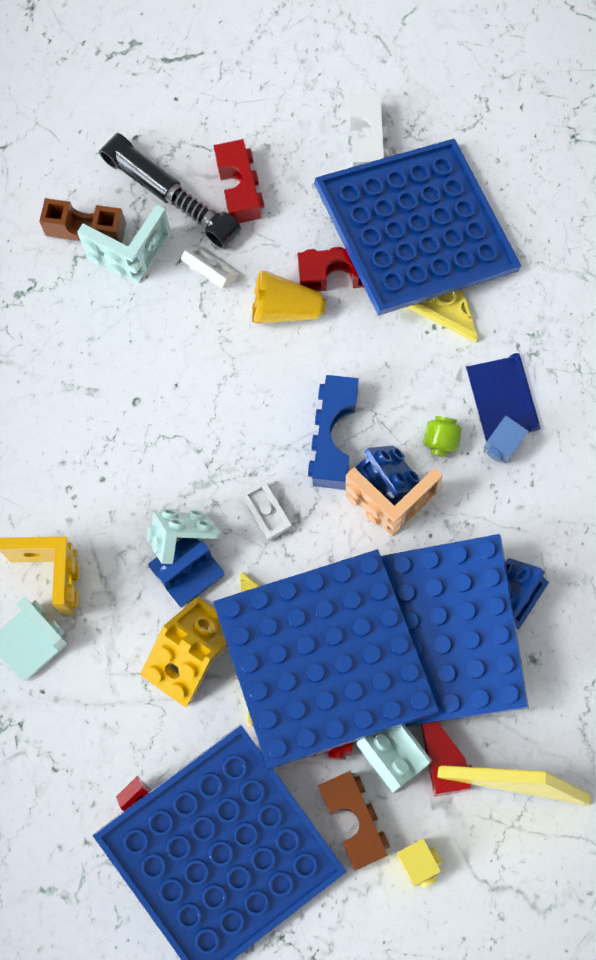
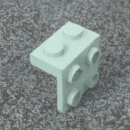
M163 509L162 512L153 511L152 524L147 527L146 540L162 564H173L177 537L219 539L220 531L203 511L191 510L189 513H180L174 509Z
M24 597L16 604L21 609V612L0 629V656L21 680L26 681L68 644L61 637L65 633L54 620L49 624L43 617L47 613L36 600L30 603Z

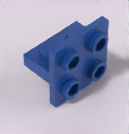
M393 445L366 449L364 453L367 457L356 466L357 470L394 506L420 482L417 473L411 470L404 461L403 453Z
M182 538L176 542L173 564H162L158 557L148 564L149 568L181 608L225 575L222 568L212 557L209 548L203 541L200 542L198 538Z
M508 558L506 560L515 623L516 628L520 629L549 582L543 577L545 571L542 568Z

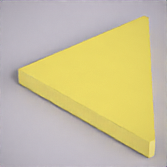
M462 289L407 307L475 343L478 340L479 336Z
M441 766L438 768V778L591 806V795L546 771Z

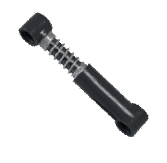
M115 133L99 150L100 156L110 167L114 169L119 168L164 203L169 202L171 205H175L177 209H181L182 213H186L187 217H191L193 221L197 220V224L205 229L208 239L217 247L224 249L241 231V226L234 217L227 212L217 213L213 209L208 210V206H203L202 201L197 202V198H192V194H187L186 190L182 189L181 183L136 150L131 142L122 134Z

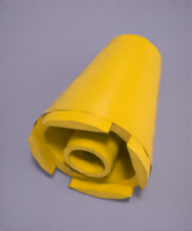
M259 271L254 294H256L255 303L252 305V322L261 324L317 320L319 315H324L326 299H322V293L269 271Z

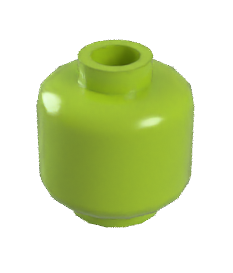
M435 416V420L427 422L423 444L431 449V455L447 457V452L454 453L458 450L462 429L456 424L457 420Z

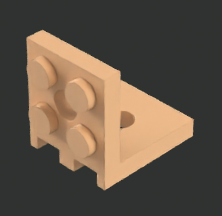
M353 467L346 474V497L353 505H360L367 511L365 515L374 525L380 524L388 533L394 536L439 492L443 475L434 467L394 506Z

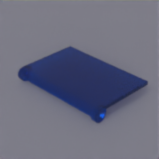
M514 353L509 358L466 366L486 442L505 415L528 430V433L541 429L520 353Z

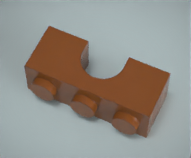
M48 198L44 199L39 220L45 236L78 241L81 240L77 231L82 224L122 243L126 227L122 208L96 205L94 213L88 214L74 209L70 201Z
M349 771L318 785L330 815L338 811L347 810L355 814L359 821L358 832L353 837L342 842L354 871L387 857L386 849L390 848L384 831L378 833L373 821L378 820L372 804L366 805L361 793L366 791L359 775L353 777L352 772Z

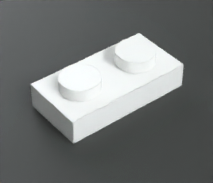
M199 245L185 250L181 257V260L189 264L192 270L202 273L216 286L225 287L234 283L239 274Z
M265 480L240 493L268 542L292 528V524Z

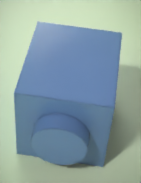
M505 415L484 446V449L487 450V455L497 462L502 460L507 463L528 433V430Z

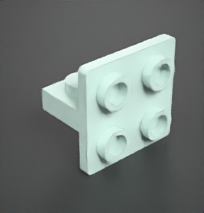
M405 725L360 739L356 743L359 751L391 793L400 789L432 762Z

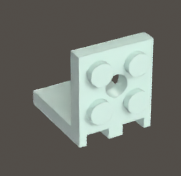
M156 204L129 246L85 224L81 225L77 233L89 261L97 265L101 263L107 266L115 275H124L140 283L170 237L171 230L165 208Z

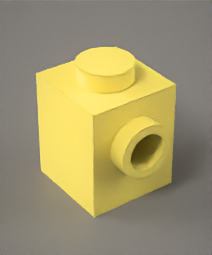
M424 838L396 853L413 887L419 884L421 889L438 881L435 875L441 872L438 866L442 864V861L434 847L428 848Z

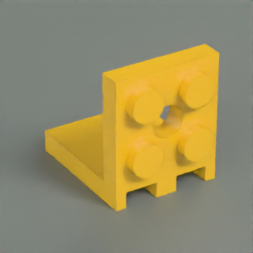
M67 536L1 537L0 552L10 562H54L52 605L63 616H74L75 608L79 607L80 601L79 591H75L76 580H80L81 568L80 564L77 563V550L73 549V545L71 542H68Z
M196 597L162 627L140 674L185 708L192 702L211 663L227 648L216 610L199 597ZM171 664L179 668V673L172 669Z

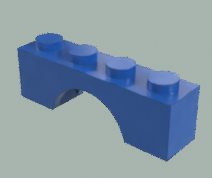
M326 375L325 384H320L318 400H323L322 409H316L315 425H319L318 435L313 434L311 451H316L315 461H309L308 477H312L313 486L346 490L349 455L343 453L335 446L331 438V432L341 418L355 413L359 378Z

